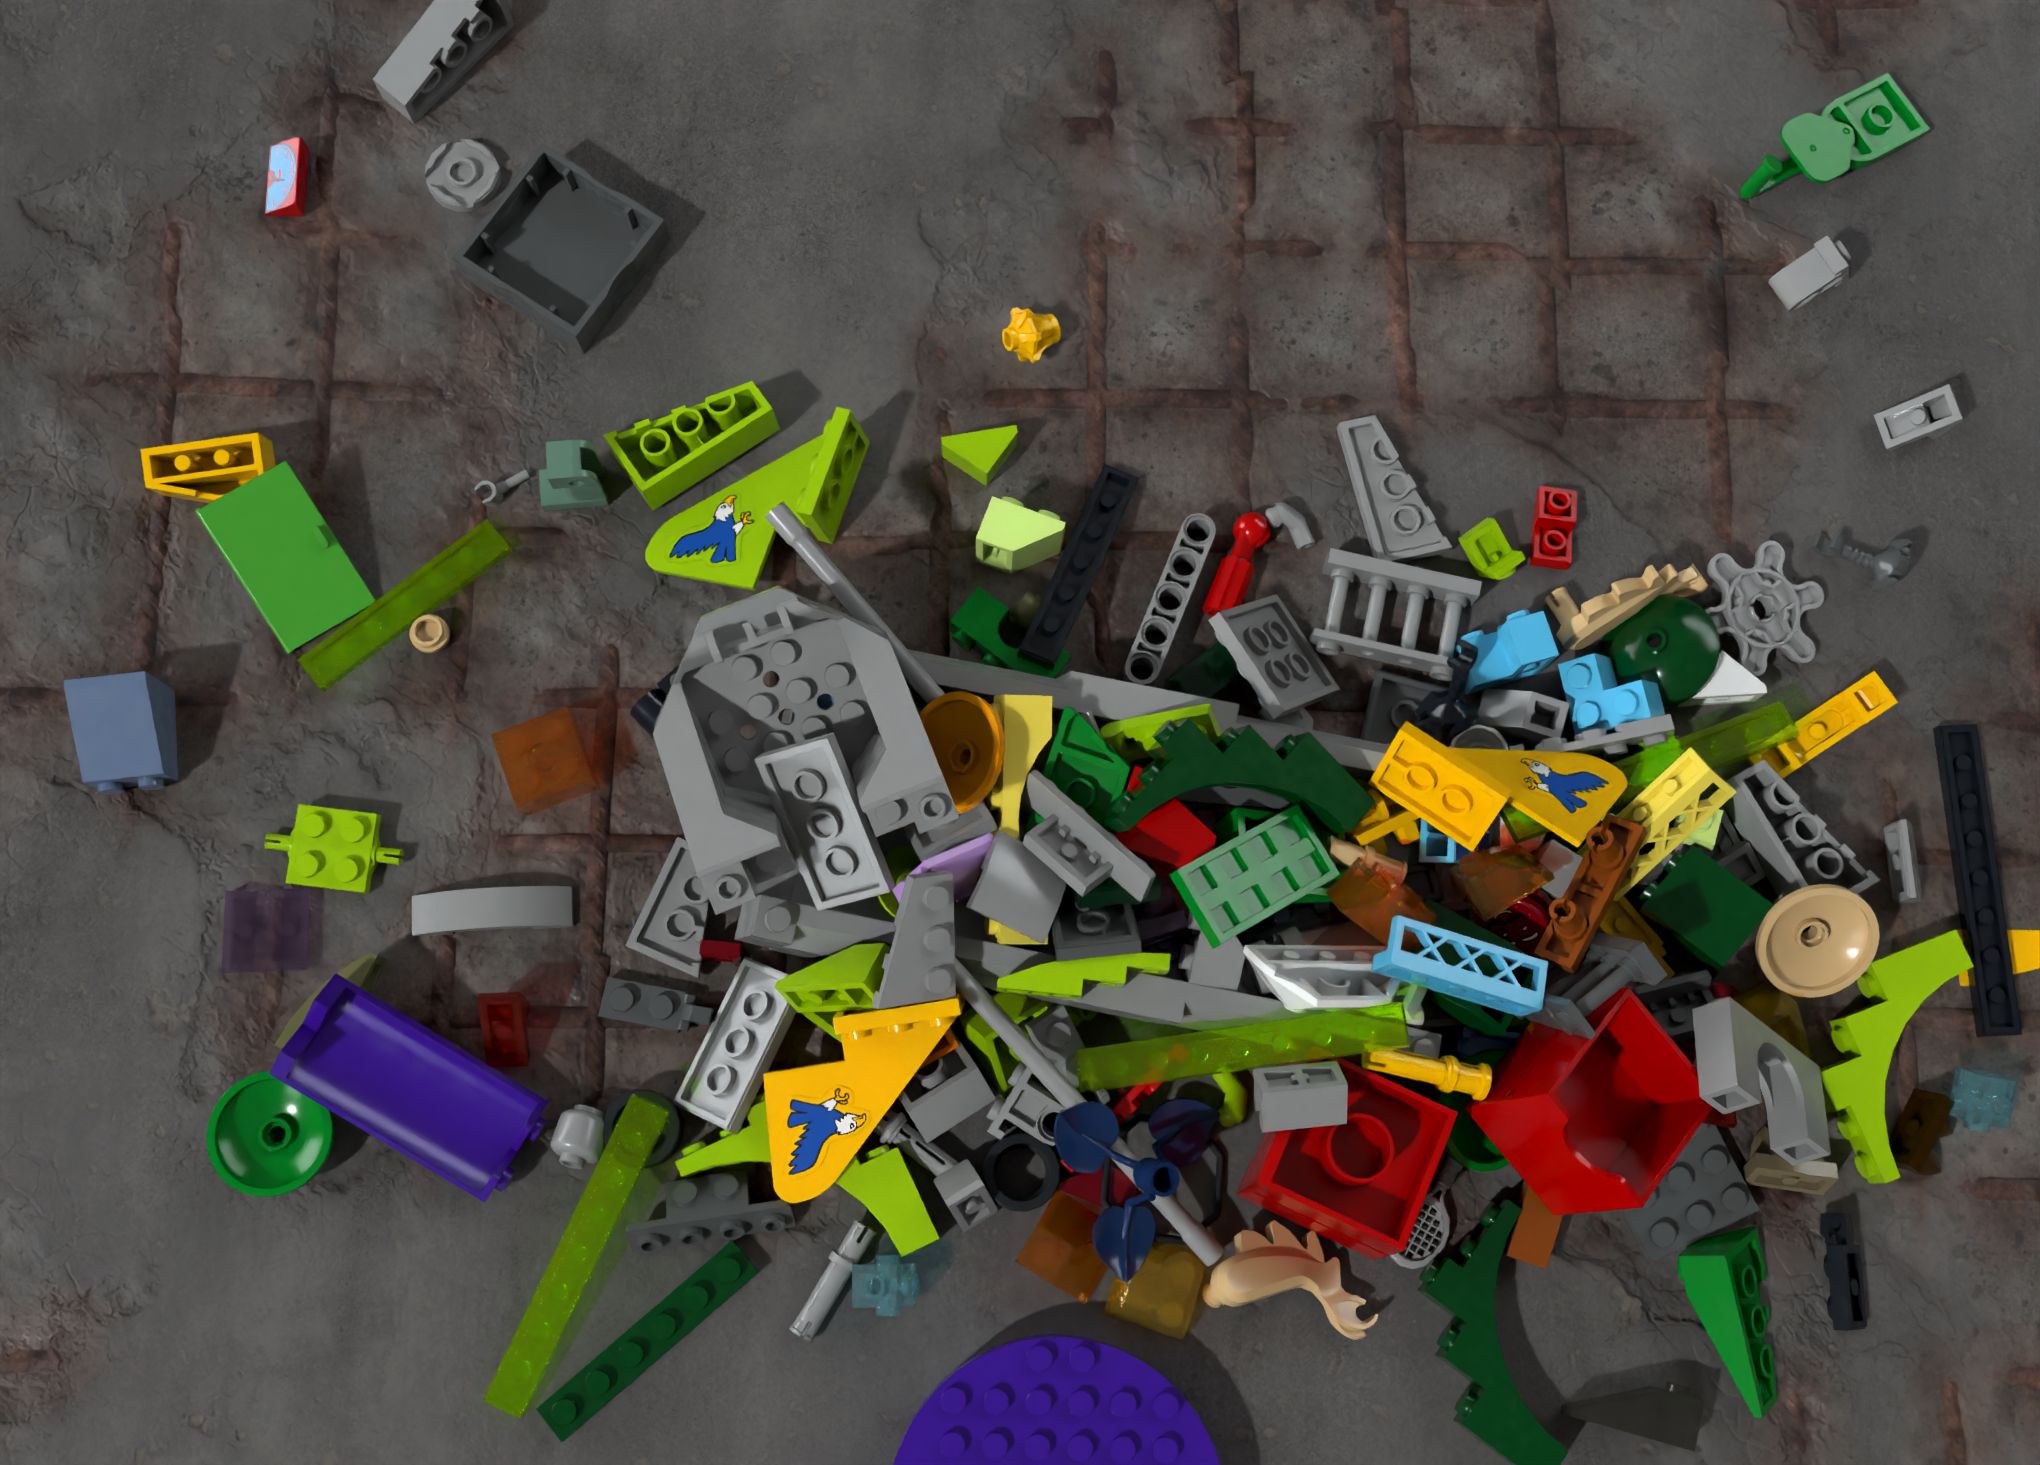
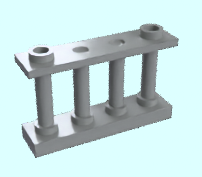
M1330 548L1324 559L1322 574L1330 575L1331 579L1334 580L1324 630L1313 629L1308 638L1310 645L1316 647V651L1322 654L1338 655L1339 652L1430 672V677L1434 679L1450 681L1453 675V668L1447 665V660L1449 657L1453 658L1461 611L1466 606L1471 607L1480 596L1482 581ZM1353 581L1366 583L1371 588L1362 638L1339 633L1348 586ZM1391 589L1406 592V596L1409 597L1400 646L1377 642L1386 593L1391 591ZM1428 598L1443 600V603L1446 605L1437 655L1415 650L1424 600Z

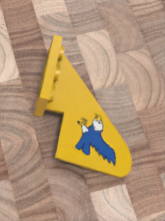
M1408 721L1399 729L1368 782L1369 785L1471 852L1474 851L1506 802L1578 848L1586 839L1587 833L1596 827L1623 794L1628 784L1621 770L1595 756L1575 752L1448 748Z
M957 989L956 997L890 1007L884 1010L837 1011L833 1017L835 1035L841 1034L845 1060L765 1072L763 1074L773 1187L776 1194L782 1200L789 1203L810 1200L826 1191L836 1181L950 1025L955 1022L956 1017L961 1015L965 998Z

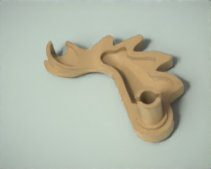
M1694 563L1677 573L1672 564L1666 565L1659 572L1653 565H1649L1645 568L1642 577L1625 578L1615 581L1611 584L1612 591L1610 593L1596 596L1581 605V612L1565 587L1551 592L1555 598L1547 595L1544 602L1549 606L1561 624L1556 635L1565 649L1580 650L1636 614L1659 595H1675L1688 599L1702 593L1708 587V584Z
M1275 1220L1265 1226L1267 1239L1263 1235L1249 1230H1243L1235 1235V1256L1226 1259L1214 1268L1210 1283H1207L1202 1290V1296L1207 1305L1219 1308L1224 1304L1231 1307L1242 1306L1294 1288H1303L1312 1292L1322 1303L1327 1317L1334 1328L1347 1338L1353 1340L1362 1339L1367 1336L1364 1330L1374 1325L1378 1319V1314L1364 1321L1358 1319L1356 1308L1365 1304L1366 1300L1344 1291L1341 1286L1339 1259L1333 1257L1326 1262L1324 1261V1255L1316 1232L1310 1231L1302 1237L1301 1245L1289 1229Z

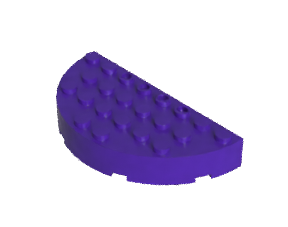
M1048 1334L1018 1338L997 1345L973 1356L953 1370L926 1397L913 1416L902 1438L893 1465H1220L1211 1438L1193 1407L1180 1391L1157 1370L1127 1351L1103 1341L1082 1336Z

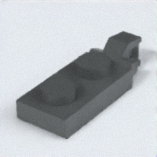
M607 976L598 1016L679 1033L680 1031L688 1032L690 1023L710 1026L715 1011L711 1008L694 1005L696 996L684 991Z

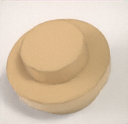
M427 614L413 622L409 635L412 644L419 651L435 653L443 649L448 643L450 630L447 623L441 617Z

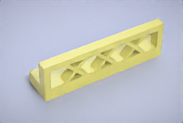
M1691 747L1616 815L1645 826L1647 835L1640 849L1647 843L1655 842V847L1648 854L1639 855V851L1637 852L1613 899L1616 902L1737 793ZM1712 783L1719 787L1708 799L1699 800L1700 794ZM1686 814L1685 820L1677 827L1669 828V823L1677 815ZM1587 843L1576 854L1584 857L1589 848Z

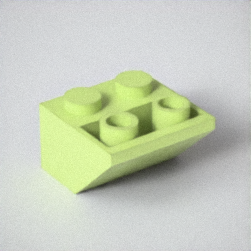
M992 496L976 536V562L1013 574L1061 552L1066 522L1060 521V517L1053 512L1047 510L1035 512L1024 508L1023 503L1014 498L1002 497V499Z

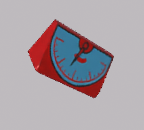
M294 137L270 146L265 207L266 216L304 217L309 148L302 137Z

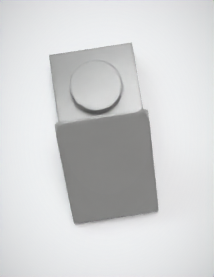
M1950 384L1874 415L1888 451L1927 436L1934 440L1964 420Z
M968 1159L940 1174L933 1181L963 1233L998 1212L985 1185Z

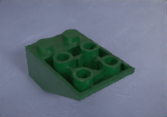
M1429 898L1423 900L1413 917V920L1525 954L1509 941ZM1406 930L1403 934L1401 950L1413 954L1423 950L1424 947L1416 934ZM1444 942L1436 947L1446 964L1454 966L1462 960L1452 944ZM1428 954L1423 956L1426 958H1430ZM1481 954L1474 959L1483 975L1492 977L1499 972L1490 956ZM1518 966L1512 970L1520 986L1530 989L1533 969ZM1427 989L1425 994L1426 997L1479 1036H1503L1515 1016L1431 989Z

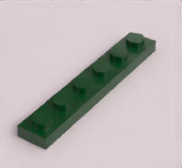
M734 1240L730 1241L536 1408V1410L561 1442L565 1441L756 1276L759 1270Z

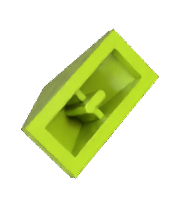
M1017 425L941 437L943 458L987 487L1017 446Z

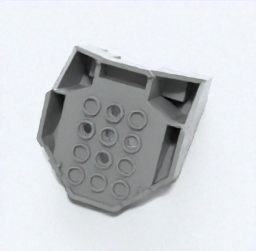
M779 585L701 615L657 717L653 731V737L697 876L703 884L715 915L757 899V884L796 869L795 856L754 760L761 753L834 732L856 786L859 804L863 813L866 812L876 837L915 822L917 830L921 834L960 818L887 632L851 618L847 614L819 602L816 603L795 594L793 591ZM769 671L776 672L779 675V682L774 686L766 685L763 681L765 673ZM829 694L833 698V704L829 708H821L817 704V699L820 695ZM790 709L794 712L795 718L791 723H783L779 720L778 716L782 710ZM746 724H751L756 728L755 736L749 739L744 738L740 734L741 727Z

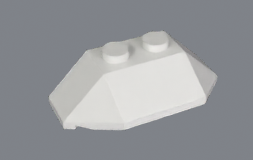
M1245 945L1243 951L1270 991L1284 1004L1286 1009L1295 1013H1307L1308 1010H1326L1332 1013H1342L1344 1010L1390 1007L1402 983L1401 980L1371 972L1374 955L1387 950L1388 946Z

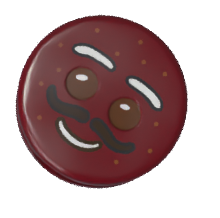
M1523 882L1502 883L1494 887L1486 896L1477 914L1476 924L1509 941L1528 956L1536 958L1534 951L1552 919L1549 915V907L1552 901L1543 891L1533 885Z

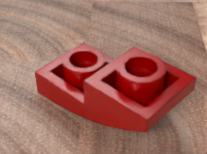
M1539 485L1533 515L1530 565L1568 570L1572 563V530L1577 518V491Z

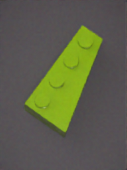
M750 381L706 397L705 402L689 408L683 405L671 410L672 414L651 422L648 418L634 423L635 428L621 433H617L615 430L604 434L603 437L614 457L649 507L654 511L779 431L780 427L773 408L754 382Z

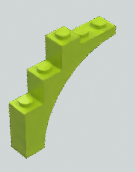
M1956 929L1938 934L1873 960L1867 970L1857 979L1860 991L1865 997L1869 998L1871 1005L1829 1021L1833 1029L1831 1031L1832 1040L1837 1049L1844 1053L1846 1059L1820 1069L1826 1113L1837 1112L1839 1116L1837 1118L1838 1128L1844 1138L1850 1141L1856 1154L1854 1157L1856 1168L1862 1177L1868 1180L1869 1184H1884L1901 1178L1889 1146L1885 1120L1886 1078L1892 1053L1906 1023L1928 996L1947 980L1974 967Z
M765 1092L755 1097L752 1107H750L746 1115L750 1126L744 1128L742 1124L737 1135L723 1130L719 1133L722 1139L709 1146L703 1140L682 1150L684 1157L675 1161L681 1177L687 1178L717 1166L743 1162L771 1163ZM888 1144L882 1145L866 1153L868 1161L861 1164L857 1154H855L834 1182L869 1209L884 1226L901 1257L940 1239L898 1147L890 1150Z

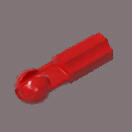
M1247 512L1236 520L1233 527V534L1236 540L1231 555L1222 558L1202 607L1203 612L1207 616L1213 617L1219 611L1242 604L1255 571L1251 564L1254 553L1270 537V525L1262 514Z

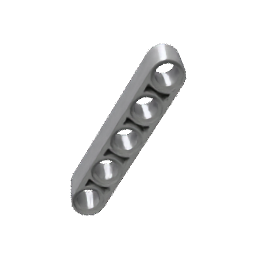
M1196 513L1191 514L1184 520L1126 660L1122 675L1123 681L1154 687L1215 537V523L1209 516ZM1194 529L1200 530L1205 534L1206 539L1200 542L1190 539L1187 532ZM1178 563H1185L1190 566L1193 573L1187 576L1179 575L1173 566ZM1163 597H1172L1178 602L1179 607L1175 610H1166L1161 606L1159 600ZM1149 631H1158L1164 636L1165 642L1159 645L1151 644L1147 641L1145 634ZM1137 665L1145 666L1149 669L1151 677L1145 680L1137 679L1131 673V668Z

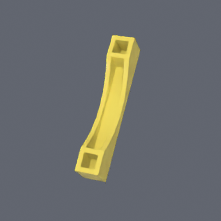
M1004 694L995 695L994 703H990L998 714L1005 738L1002 768L995 785L986 796L987 809L992 810V817L998 828L991 832L993 837L997 830H1000L1020 840L1018 819L1021 795L1033 763L1040 751L1052 738L1053 696ZM984 916V930L989 935L990 942L997 944H1043ZM1048 935L1044 941V944H1048Z

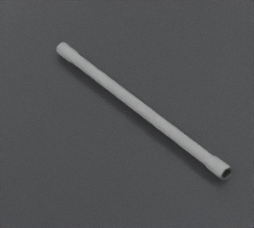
M784 501L773 508L765 518L786 543L799 553L853 618L887 632L904 677L924 701L929 704L937 697L944 695V691L813 540L807 528ZM1021 797L1019 811L1028 821L1032 807Z
M955 957L957 991L1065 1109L1082 1102H1087ZM1118 1136L1110 1149L1139 1162L1140 1159ZM1113 1160L1135 1184L1133 1178L1134 1169ZM1172 1194L1167 1197L1156 1195V1199L1150 1201L1180 1233L1183 1241L1206 1266L1214 1264L1223 1255L1225 1249L1199 1221H1196Z

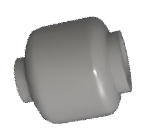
M578 1104L574 1106V1109L565 1110L561 1113L550 1142L551 1149L560 1156V1164L572 1169L581 1170L584 1164L599 1162L606 1146L603 1140V1119L605 1117L603 1112L590 1106Z

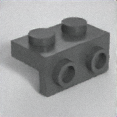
M1709 970L1699 972L1685 971L1674 978L1660 981L1655 986L1641 983L1632 989V992L1674 1043L1695 1038L1692 1009L1709 1004L1714 1000L1709 990L1712 979Z

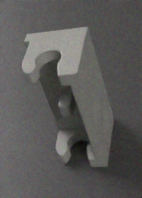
M1337 1061L1253 1069L1255 1111H1260L1259 1120L1262 1133L1347 1124L1348 1083Z

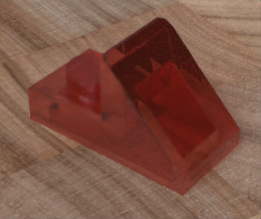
M521 992L479 993L477 999L486 1064L491 1067L528 1066L530 1049L526 1021L531 1009L530 1002Z

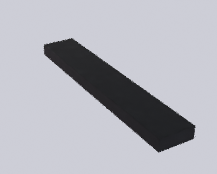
M1104 464L1020 645L1018 657L1049 670H1054L1138 485V477Z

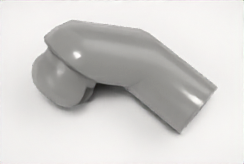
M1278 502L1275 503L1274 507L1266 510L1265 516L1270 526L1276 528L1284 523L1298 551L1305 550L1315 544L1303 515L1288 504Z

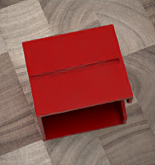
M1629 987L1618 990L1585 1018L1596 1032L1592 1039L1574 1034L1568 1035L1562 1030L1531 1021L1493 1069L1491 1088L1487 1097L1482 1101L1474 1100L1471 1097L1464 1106L1468 1114L1553 1215L1642 1208L1713 1108L1699 1096L1697 1069Z
M1312 1046L1291 1065L1327 1061L1338 1062L1348 1083L1347 1124L1265 1132L1257 1151L1246 1168L1235 1195L1372 1260L1403 1252L1458 1112L1317 1046Z

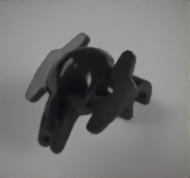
M1460 640L1458 643L1461 647L1459 657L1456 660L1449 657L1447 660V665L1453 668L1449 690L1441 693L1430 692L1415 711L1417 719L1422 718L1424 715L1429 716L1428 719L1418 722L1419 729L1427 733L1436 734L1441 731H1450V736L1455 737L1478 721L1479 715L1477 713L1481 704L1475 702L1468 707V702L1463 698L1469 670L1473 667L1478 657V648L1465 640Z

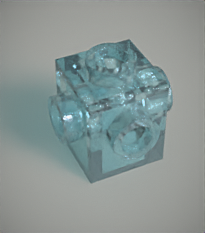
M1956 1067L1953 1086L1949 1096L1955 1104L1950 1115L1964 1120L1963 1127L1975 1131L1988 1133L1990 1126L2009 1129L2018 1081L1991 1071Z
M876 1255V1263L852 1265V1308H876V1316H900L901 1307L916 1306V1297L920 1288L919 1277L916 1274V1263H900V1255Z

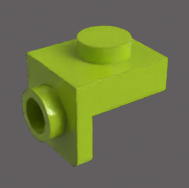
M1487 517L1458 538L1479 577L1496 580L1505 579L1511 576L1517 570L1516 566L1526 559L1522 551L1511 549L1495 518Z

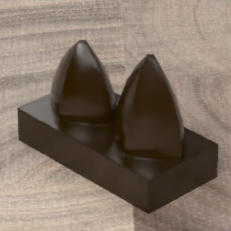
M1913 1089L1889 1138V1146L1897 1168L1925 1176L1941 1173L1940 1162L1933 1146L1937 1138L1953 1134L1950 1112L1955 1104L1945 1094Z

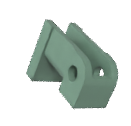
M586 440L546 442L547 469L539 470L542 509L550 511L609 505L608 496L598 477H607V469L602 463L595 445Z

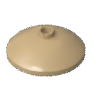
M1831 884L1807 886L1782 898L1766 914L1756 937V958L1759 967L1767 979L1781 991L1793 996L1806 998L1827 996L1841 991L1854 983L1870 966L1879 945V924L1874 911L1868 903L1850 889ZM1811 926L1807 932L1802 933L1805 928Z

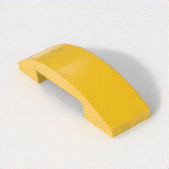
M1873 671L1745 755V757L1752 766L1765 760L1783 779L1842 738L1897 704L1898 701L1877 673Z

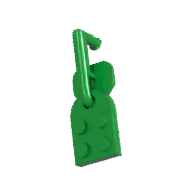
M1886 73L1833 100L1819 115L1803 113L1786 122L1780 130V141L1791 158L1781 163L1777 157L1766 155L1763 158V163L1741 186L1739 195L1742 200L1752 199L1802 172L1809 180L1815 183H1828L1845 174L1848 169L1867 167L1924 137L1930 128L1890 74Z

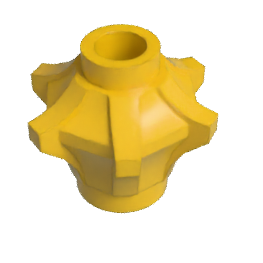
M1018 307L1012 308L1010 311L1011 322L1008 328L1002 331V340L1005 348L1008 351L1014 350L1021 362L1029 359L1032 364L1037 363L1042 352L1052 344L1058 343L1061 337L1059 322L1053 314H1036L1029 308L1023 310Z

